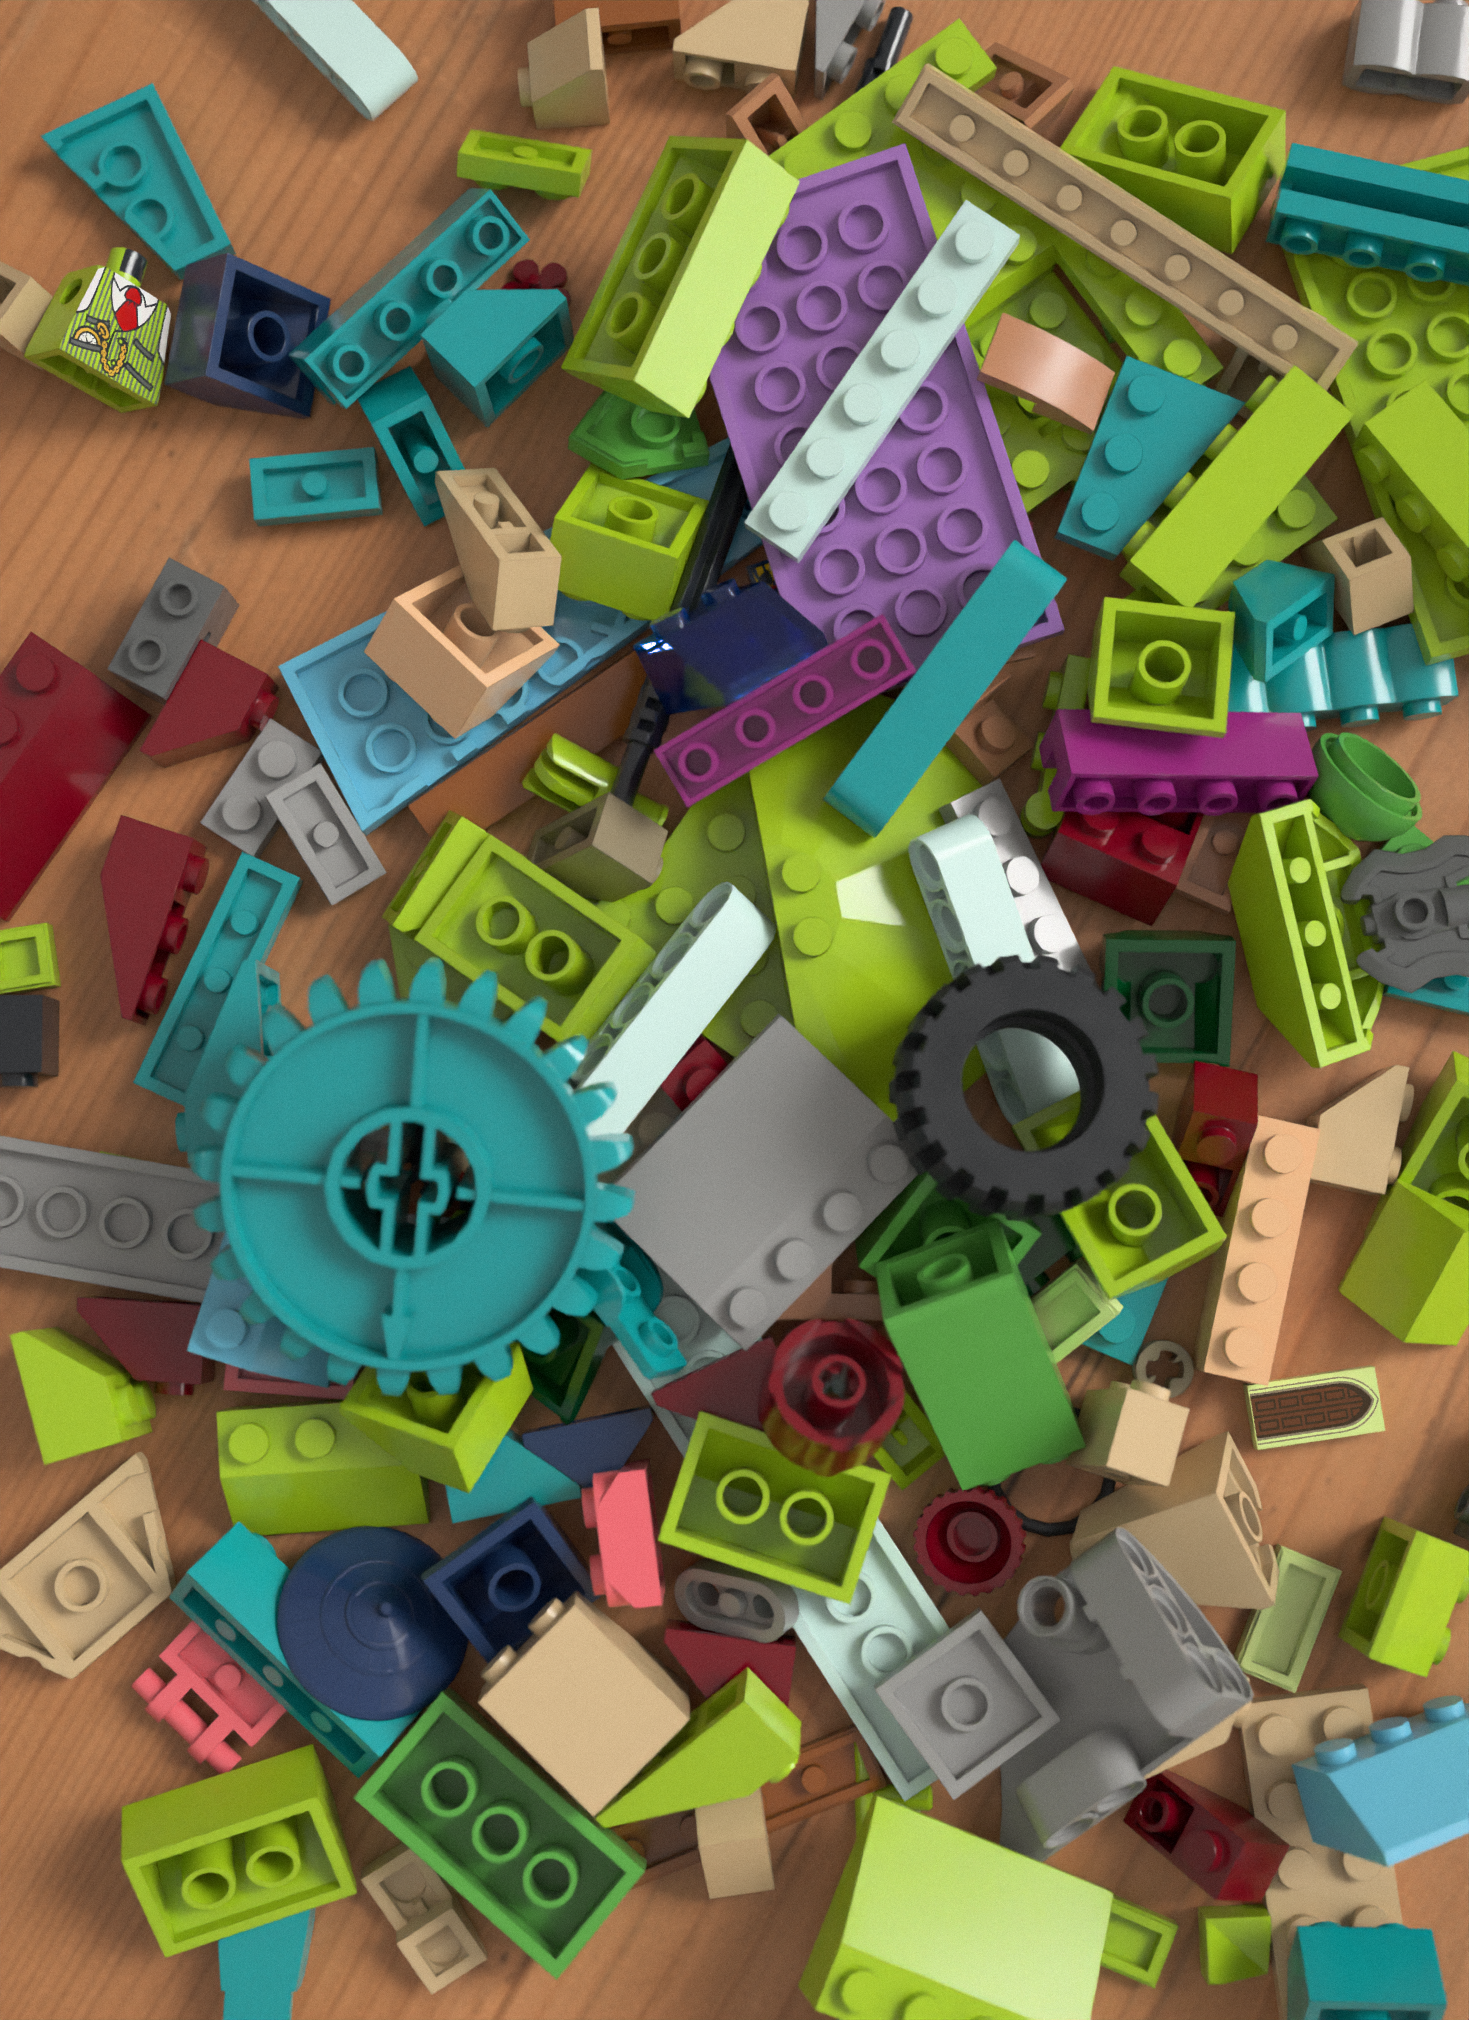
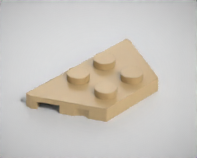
M142 1452L135 1453L0 1569L1 1650L18 1657H31L38 1660L43 1668L72 1680L169 1598L177 1584L148 1459Z

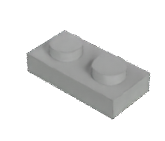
M270 718L200 823L243 852L259 858L281 826L264 796L319 763L322 764L325 760L322 752Z
M321 763L264 796L330 905L336 904L387 873Z

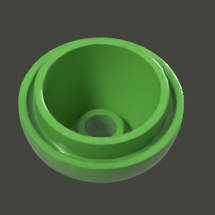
M1343 732L1340 735L1326 733L1315 743L1311 751L1318 778L1307 793L1308 799H1311L1320 808V813L1336 824L1339 830L1349 839L1379 842L1395 838L1406 833L1422 818V808L1419 803L1421 795L1417 785L1409 774L1382 749L1370 741L1348 732Z

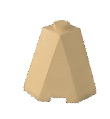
M1229 1431L1216 1435L1176 1457L1168 1487L1128 1484L1080 1511L1073 1538L1070 1540V1552L1073 1560L1113 1530L1122 1527L1130 1532L1162 1564L1196 1605L1265 1609L1275 1605L1279 1578L1278 1564L1273 1546L1270 1544L1259 1546L1263 1534L1257 1512L1263 1510L1257 1486Z

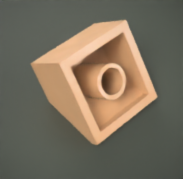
M458 565L394 598L364 653L392 681L397 683L437 724L442 726L456 739L491 718L556 652L560 644L542 627H531L521 633H507L500 630L492 631L471 600L461 565Z

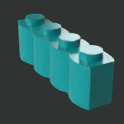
M1412 623L1388 628H1371L1356 635H1353L1351 630L1333 633L1266 683L1253 679L1234 644L1232 648L1228 712L1301 713L1306 732L1315 730L1317 728L1316 720L1340 718V724L1343 728L1371 725L1380 721L1379 713L1402 711L1403 720L1406 721L1433 718L1442 714L1441 706L1447 705L1459 696L1454 659L1426 666Z

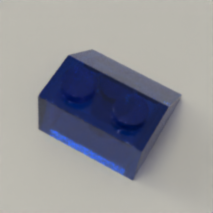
M732 578L701 593L699 596L704 605L687 614L685 608L681 607L652 621L649 625L653 634L634 644L633 647L666 714L670 715L729 705L828 646L829 643L819 628L764 581L738 587L735 579Z

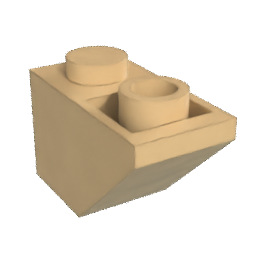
M731 0L675 38L673 46L674 78L682 79L688 85L702 90H714L719 86L745 90L749 94L773 72L780 76L789 94L795 99L808 27L809 0Z
M1383 517L1300 548L1301 557L1309 569L1335 574L1334 607L1353 635L1414 612L1411 556Z
M1394 1065L1380 1069L1306 1118L1305 1126L1320 1129L1310 1183L1369 1196L1384 1195L1387 1184L1393 1185L1395 1183L1402 1160L1401 1148L1394 1146L1399 1121L1406 1122L1414 1099L1413 1085L1406 1084L1410 1067Z

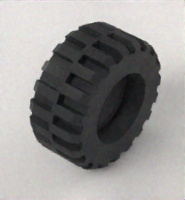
M1018 954L998 957L989 966L983 967L978 963L962 971L949 984L945 983L916 1014L907 1027L908 1031L904 1039L897 1046L892 1062L896 1066L895 1078L889 1083V1103L896 1104L898 1118L893 1122L898 1141L906 1140L914 1154L908 1160L919 1175L927 1172L938 1183L934 1190L949 1201L958 1198L969 1204L968 1211L985 1217L992 1214L1005 1215L1007 1221H1027L1038 1216L1049 1217L1072 1209L1100 1195L1102 1190L1121 1179L1131 1168L1128 1163L1130 1159L1143 1151L1151 1134L1145 1128L1146 1121L1157 1114L1159 1094L1149 1091V1079L1159 1074L1155 1054L1144 1055L1139 1041L1146 1037L1148 1033L1140 1018L1137 1017L1128 1022L1118 1009L1126 999L1113 986L1104 993L1094 987L1091 983L1095 978V973L1079 965H1076L1070 972L1059 969V959L1055 957L1037 955L1031 962H1022ZM1004 1028L1029 1030L1053 1042L1066 1055L1078 1079L1080 1109L1073 1128L1058 1143L1036 1151L1014 1150L989 1137L975 1122L964 1100L961 1077L964 1063L970 1051L985 1036Z

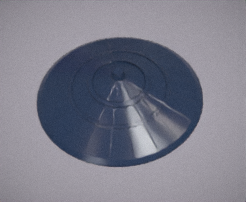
M358 1526L344 1529L323 1538L309 1548L288 1574L281 1591L277 1611L280 1646L291 1672L301 1686L318 1702L329 1709L362 1720L382 1721L405 1717L435 1701L449 1687L459 1672L469 1639L421 1577L422 1573L443 1558L420 1539L403 1531L388 1527Z

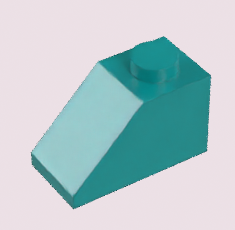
M408 366L375 383L357 400L419 519L425 527L445 516L435 485L436 471L465 470L428 393L411 366Z
M1267 559L1233 582L1228 602L1229 612H1235L1233 644L1254 680L1266 683L1333 634L1335 574Z
M510 1428L470 1493L445 1485L452 1523L507 1513L530 1496H533L541 1505L582 1498V1488H584L524 1448L523 1438Z

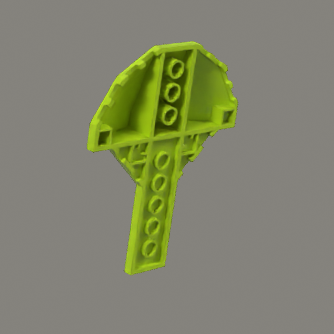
M799 663L730 675L734 702ZM879 694L694 803L665 842L661 854L663 867L658 878L650 887L645 890L636 891L616 902L590 898L584 899L637 934L653 950L659 953L699 901L715 886L724 882H730L776 925V933L766 951L705 1027L701 1035L735 1058L780 1014L894 1122L898 1118L896 1104L889 1103V1083L895 1078L896 1066L892 1062L897 1046L904 1039L908 1031V1025L920 1009L945 983L949 984L953 981L911 865L909 844L912 839L945 825V821L938 808L982 787V785L950 749L944 745L876 838H873L822 799L895 702V700ZM388 925L400 997H409L412 982L420 967L430 957H440L414 940L421 928L402 932L396 927ZM441 959L446 979V1001L459 1004L473 981ZM496 998L492 1017L505 1023L516 1011ZM977 1045L970 1051L962 1069L961 1081L963 1092L986 1073Z

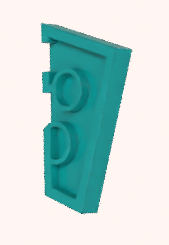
M153 83L41 135L47 147L180 280L184 279L187 264L225 253L236 254Z
M1126 356L1054 538L1114 561L1246 402Z

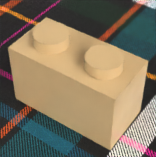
M1132 1380L1131 1385L1111 1381L1109 1389L1086 1390L1078 1418L1086 1447L1073 1451L1067 1457L1066 1465L1123 1484L1168 1487L1190 1409L1168 1402L1170 1390L1139 1380Z

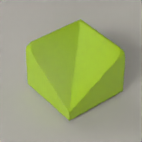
M1263 1904L1198 1906L1201 1975L1208 1985H1222L1268 1974L1272 1927L1271 1914Z

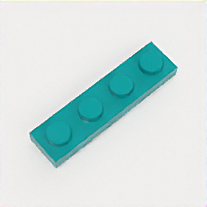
M241 853L133 1081L134 1084L184 1106L185 1093L242 960L256 959L263 964L266 963L304 882L300 877L247 853Z

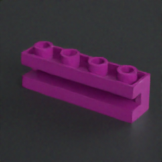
M882 613L658 747L654 752L684 803L689 807L915 673L916 670Z
M1057 709L1039 746L1043 768L1057 769V773L1048 788L1052 811H1078L1085 815H1095L1103 812H1141L1145 815H1159L1165 812H1201L1208 816H1217L1225 813H1261L1303 800L1318 778L1301 713L1228 712L1226 734L1224 738L1094 723L1091 722L1090 709Z

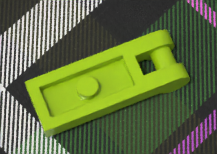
M1068 654L1060 672L1049 671L1042 708L1052 710L1050 723L1057 709H1084L1088 689L1090 658ZM1038 732L1036 735L1030 769L1041 771L1037 792L1028 799L1019 815V820L1026 835L1034 839H1042L1048 836L1059 824L1064 814V811H1052L1048 788L1057 773V769L1043 768L1039 751L1040 743L1045 735L1043 732Z

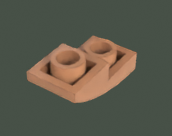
M1002 313L976 380L1034 402L1032 412L1091 435L1115 372L1068 342L1027 322Z

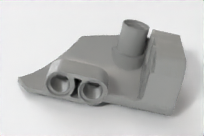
M1122 1527L1116 1528L1071 1562L1070 1566L1055 1577L1038 1576L1030 1580L1022 1588L1019 1595L1017 1612L1020 1619L1005 1637L1004 1642L1061 1720L1000 1765L1002 1818L999 1845L1044 1862L1137 1796L1147 1785L1146 1775L1253 1700L1252 1688L1246 1676L1210 1622L1162 1564L1130 1532ZM1063 1596L1065 1612L1062 1619L1057 1623L1054 1616V1607L1057 1600Z

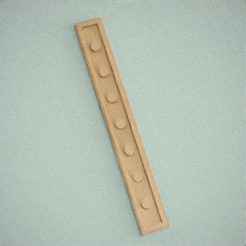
M929 63L925 64L892 123L1283 377L1296 365L1327 391L1358 345V341Z

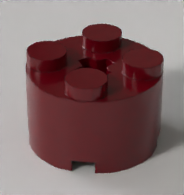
M823 1318L811 1320L801 1324L786 1336L778 1347L763 1381L757 1409L759 1422L778 1452L792 1463L824 1477L836 1476L840 1472L856 1468L869 1460L883 1444L904 1405L905 1392L901 1374L903 1368L897 1351L873 1327L861 1321L847 1318L844 1319V1322H822ZM833 1391L837 1393L841 1397V1399L838 1397L835 1399H830L829 1397H827V1395H829Z

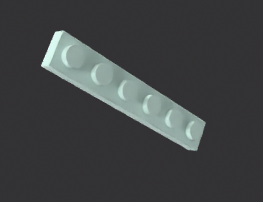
M965 200L745 520L746 529L799 564L1019 244V234L968 200Z

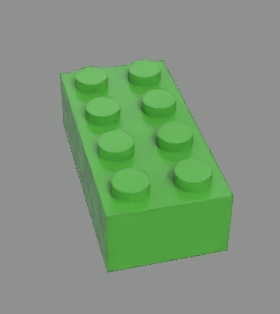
M451 1687L444 1690L354 1797L359 1804L556 1980L646 1869L647 1860L610 1827L604 1828L596 1820V1815L593 1817L559 1782Z

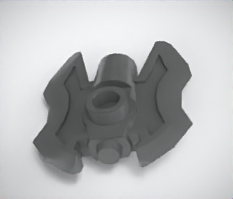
M1443 835L1423 850L1404 854L1374 849L1351 871L1341 889V901L1345 904L1356 905L1360 899L1369 900L1370 905L1367 907V915L1360 917L1361 930L1364 936H1372L1373 942L1380 944L1381 947L1379 952H1376L1373 948L1362 952L1356 958V962L1361 969L1379 982L1413 993L1434 978L1451 975L1469 977V884L1457 885L1469 879V836Z

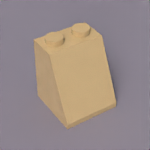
M576 1591L564 1604L555 1597L541 1609L528 1625V1628L534 1634L516 1652L507 1645L488 1663L480 1674L487 1682L482 1686L478 1703L595 1817L690 1720L689 1685Z

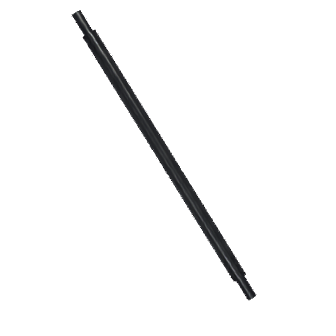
M902 7L890 9L874 57L868 58L865 61L862 76L858 80L855 93L898 63L913 21V14L909 10ZM731 443L725 455L646 679L640 688L637 704L630 716L629 726L626 728L622 739L627 744L610 793L631 807L634 804L650 756L655 754L654 750L662 744L663 734L666 732L670 722L669 717L675 708L680 686L748 498Z

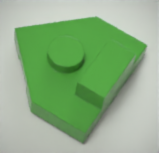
M605 390L569 435L568 449L621 480L708 466L710 456L705 434L701 432L695 408L689 418L657 413Z

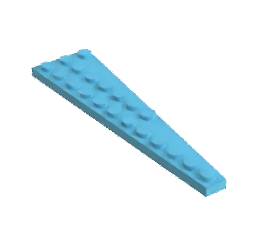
M729 437L709 447L708 466L659 473L646 479V481L709 501L730 444ZM748 498L720 576L763 545L760 537L745 528L744 522L752 511ZM552 527L543 531L549 540ZM557 590L553 626L542 627L560 644L556 652L491 718L456 739L442 726L437 724L397 683L392 681L364 653L386 612L278 667L361 831L367 836L404 809L408 802L464 765L657 622L634 620L624 615L620 610L593 601L573 600Z

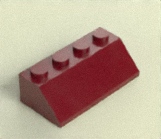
M33 632L29 633L0 674V918L7 922L14 916L153 718L149 713Z

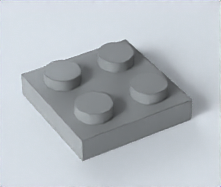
M980 1607L874 1685L876 1693L953 1800L1061 1720Z

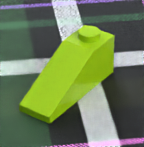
M747 1667L690 1713V1720L596 1814V1820L604 1828L747 1797L767 1781L777 1783L785 1778L798 1762L801 1721Z

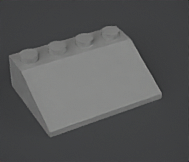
M778 1014L612 1183L635 1191L634 1206L631 1212L613 1221L722 1329L747 1351L918 1175V1172L908 1160L914 1154L906 1140L898 1141L893 1121L782 1015Z

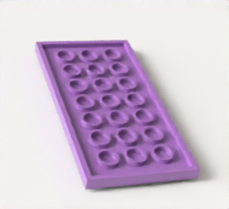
M905 143L798 179L800 183L789 204V214L783 225L777 230L762 262L760 276L750 288L734 321L733 333L728 342L722 347L710 372L709 378L752 510L937 242ZM965 324L962 325L799 564L762 539L801 662L883 613L917 672L1014 539L1041 559L983 382L976 380L980 370ZM1053 598L1016 649L1064 633L1065 629L1055 598ZM915 673L879 694L906 686Z

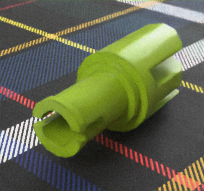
M554 733L546 745L547 749L541 752L534 763V767L530 769L522 781L523 788L570 813L610 792L619 767ZM638 792L632 806L661 827L669 811L666 805L659 804Z

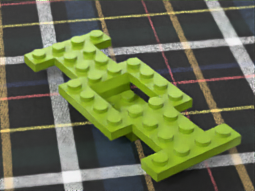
M959 18L773 152L769 157L796 179H800L905 143L937 241L965 200H968L1020 235L1019 244L964 322L979 370L1002 313H1005L1068 342L1115 372L1091 435L1032 412L1034 402L984 383L1028 516L1062 490L1067 492L1069 489L1074 488L1122 365L1121 360L1053 272L1056 263L1127 356L1203 386L1217 377L1224 367L1179 308L892 123L925 64H931L972 92L977 91L994 78L997 67ZM1203 454L1188 472L1199 479L1213 461ZM1305 474L1193 608L1219 609L1229 601L1235 580L1267 559L1282 562L1338 519ZM1162 503L1148 521L1158 528L1172 509ZM1121 551V554L1129 562L1131 558ZM1145 585L1139 591L1135 590L1124 598L1126 600L1160 604L1163 602L1161 598Z

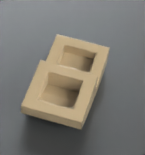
M403 1842L361 1868L362 1883L396 1930L397 1946L431 1994L436 1993L488 1959L487 1951L450 1884Z

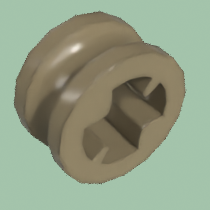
M1164 1339L1151 1340L1140 1347L1133 1366L1131 1365L1132 1376L1134 1380L1152 1384L1156 1376L1146 1375L1147 1361H1157L1160 1357V1351L1167 1350L1173 1355L1168 1360L1172 1363L1178 1362L1179 1372L1177 1377H1167L1163 1388L1171 1391L1169 1398H1174L1182 1394L1191 1384L1194 1374L1193 1361L1189 1353L1181 1345Z

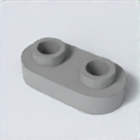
M704 1558L694 1563L678 1576L675 1583V1599L680 1611L688 1621L702 1629L751 1639L761 1643H769L775 1641L788 1631L798 1619L799 1603L791 1585L711 1558Z

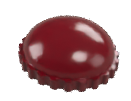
M960 1486L957 1490L953 1488L947 1489L944 1495H936L932 1500L933 1503H928L924 1507V1514L918 1517L916 1521L918 1527L913 1532V1537L916 1539L913 1549L918 1553L916 1560L918 1564L923 1566V1573L926 1576L932 1577V1582L935 1585H942L945 1591H955L960 1596L972 1594V1596L976 1597L982 1592L986 1594L992 1593L995 1587L1002 1588L1007 1579L1014 1577L1016 1568H1019L1023 1562L1021 1555L1026 1550V1544H1024L1026 1531H1023L1021 1527L1023 1520L1017 1517L1016 1508L1008 1505L1007 1499L1004 1496L999 1497L995 1495V1491L991 1489L987 1491L982 1490L980 1486L962 1491Z

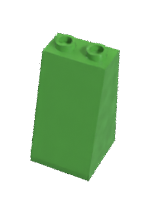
M998 1218L875 1263L883 1321L962 1491L978 1485L993 1486L999 1484L1014 1472L1040 1463H1058L1069 1457L1073 1451L1086 1447L1076 1411Z

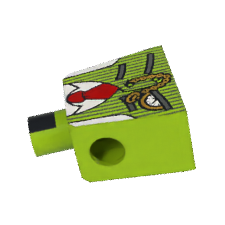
M114 247L110 251L106 267L94 265L69 272L58 286L24 354V358L120 413L157 406L160 398L171 312L167 304L140 288L148 264L145 257L131 249Z

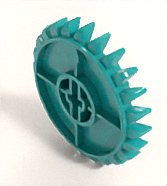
M430 957L420 967L415 976L409 997L400 998L396 996L393 979L383 959L372 960L367 964L361 975L358 987L359 1004L351 1007L346 1002L340 988L328 974L318 977L311 983L308 990V1009L313 1024L305 1028L291 1011L282 1004L276 1003L263 1014L261 1021L264 1037L275 1055L269 1060L251 1047L240 1043L236 1044L225 1057V1067L231 1079L245 1091L243 1097L240 1099L225 1093L211 1092L202 1102L200 1108L201 1117L212 1129L226 1136L224 1145H201L191 1153L190 1158L192 1172L203 1180L220 1184V1194L204 1199L193 1210L197 1227L210 1232H227L230 1244L225 1246L210 1262V1267L218 1280L232 1281L243 1277L247 1278L253 1291L244 1301L239 1313L250 1325L264 1323L277 1316L288 1326L281 1339L280 1352L296 1361L305 1356L315 1345L329 1352L327 1364L329 1380L346 1385L355 1376L362 1364L377 1368L378 1384L383 1394L401 1396L412 1371L426 1370L431 1385L439 1395L457 1393L462 1381L463 1364L473 1360L484 1375L493 1381L503 1380L511 1375L514 1360L509 1344L514 1340L518 1339L529 1350L543 1355L551 1352L558 1346L560 1332L555 1322L547 1314L552 1307L568 1315L585 1316L595 1307L598 1294L585 1280L575 1274L578 1267L599 1271L612 1269L619 1264L624 1246L612 1237L592 1230L593 1222L613 1221L624 1217L633 1209L634 1190L616 1184L598 1182V1173L614 1169L629 1158L633 1151L632 1135L624 1133L591 1135L589 1128L590 1124L600 1119L614 1104L618 1089L614 1081H605L572 1090L567 1080L577 1070L589 1043L583 1034H577L560 1041L544 1053L533 1044L541 1029L547 1010V1001L542 997L536 996L518 1008L505 1023L492 1017L498 988L496 972L488 969L482 972L467 989L459 1004L446 1001V979L441 958ZM416 1122L425 1124L421 1179L431 1180L418 1202L417 1225L408 1222L412 1171L401 1170L414 1149ZM391 1123L389 1143L379 1158L378 1152L360 1151L364 1135L385 1124ZM448 1136L456 1143L447 1142ZM463 1149L470 1164L457 1187L456 1198L476 1201L463 1214L445 1223H440L441 1213L460 1180L464 1166ZM367 1176H368L367 1183H366V1187H365V1185H364L363 1182L365 1181V1179H366Z

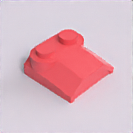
M650 1458L633 1461L620 1470L593 1473V1487L582 1488V1506L586 1529L598 1527L601 1554L590 1555L594 1595L606 1594L609 1608L632 1605L636 1609L662 1605L666 1582L661 1544L658 1541L659 1528Z

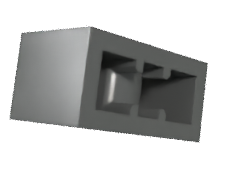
M168 558L107 669L126 686L165 705L200 640L217 647L240 605L225 586Z

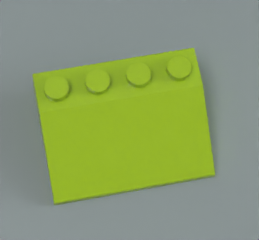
M874 1793L798 1987L815 2010L840 2020H1090L1114 1892Z

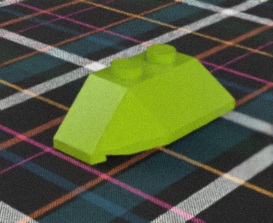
M1307 799L1251 816L1228 881V888L1257 1007L1312 1068H1321L1371 1049L1374 1034L1370 1030L1380 1009L1385 984L1361 969L1356 962V958L1366 950L1373 948L1376 952L1381 951L1380 944H1375L1372 936H1364L1360 926V917L1367 915V907L1370 905L1369 900L1360 899L1356 905L1343 903L1340 898L1341 889L1348 876L1362 861L1359 848L1339 830L1336 824L1320 813V808L1311 799Z

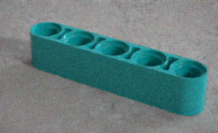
M1014 539L822 800L873 838H876L1059 592L1067 578Z

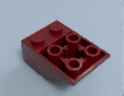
M1064 811L1061 821L1054 829L1040 864L1048 881L1152 927L1178 885L1204 814L1201 812H1165L1159 815H1145L1141 812H1103L1095 815H1085L1078 811Z

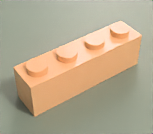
M1258 1115L1257 1129L1223 1217H1221L1220 1226L1227 1238L1213 1255L1192 1357L1193 1369L1268 1386L1320 1129Z

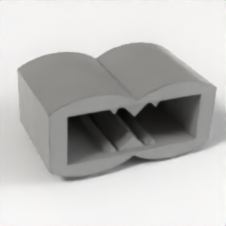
M1359 0L1351 14L1342 85L1366 93L1383 95L1404 94L1413 99L1443 104L1464 103L1469 95L1468 3L1464 0H1435L1433 3L1425 4L1418 0Z

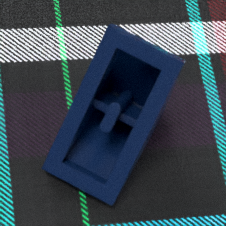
M649 1404L576 1419L568 1425L562 1422L527 1429L522 1434L524 1448L582 1487H593V1473L620 1470L654 1420L655 1413Z

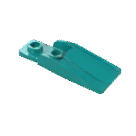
M614 1221L593 1222L592 1230L606 1234L624 1246L619 1264L614 1268L594 1271L578 1267L575 1273L597 1292L598 1298L593 1308L607 1327L610 1326L646 1379L651 1380L677 1374L687 1365V1362L677 1348L678 1341L674 1332L654 1314L662 1302L664 1290L658 1270L649 1255Z
M316 1907L218 1940L221 1991H225L223 2020H292L293 1992L300 1989L305 1975Z

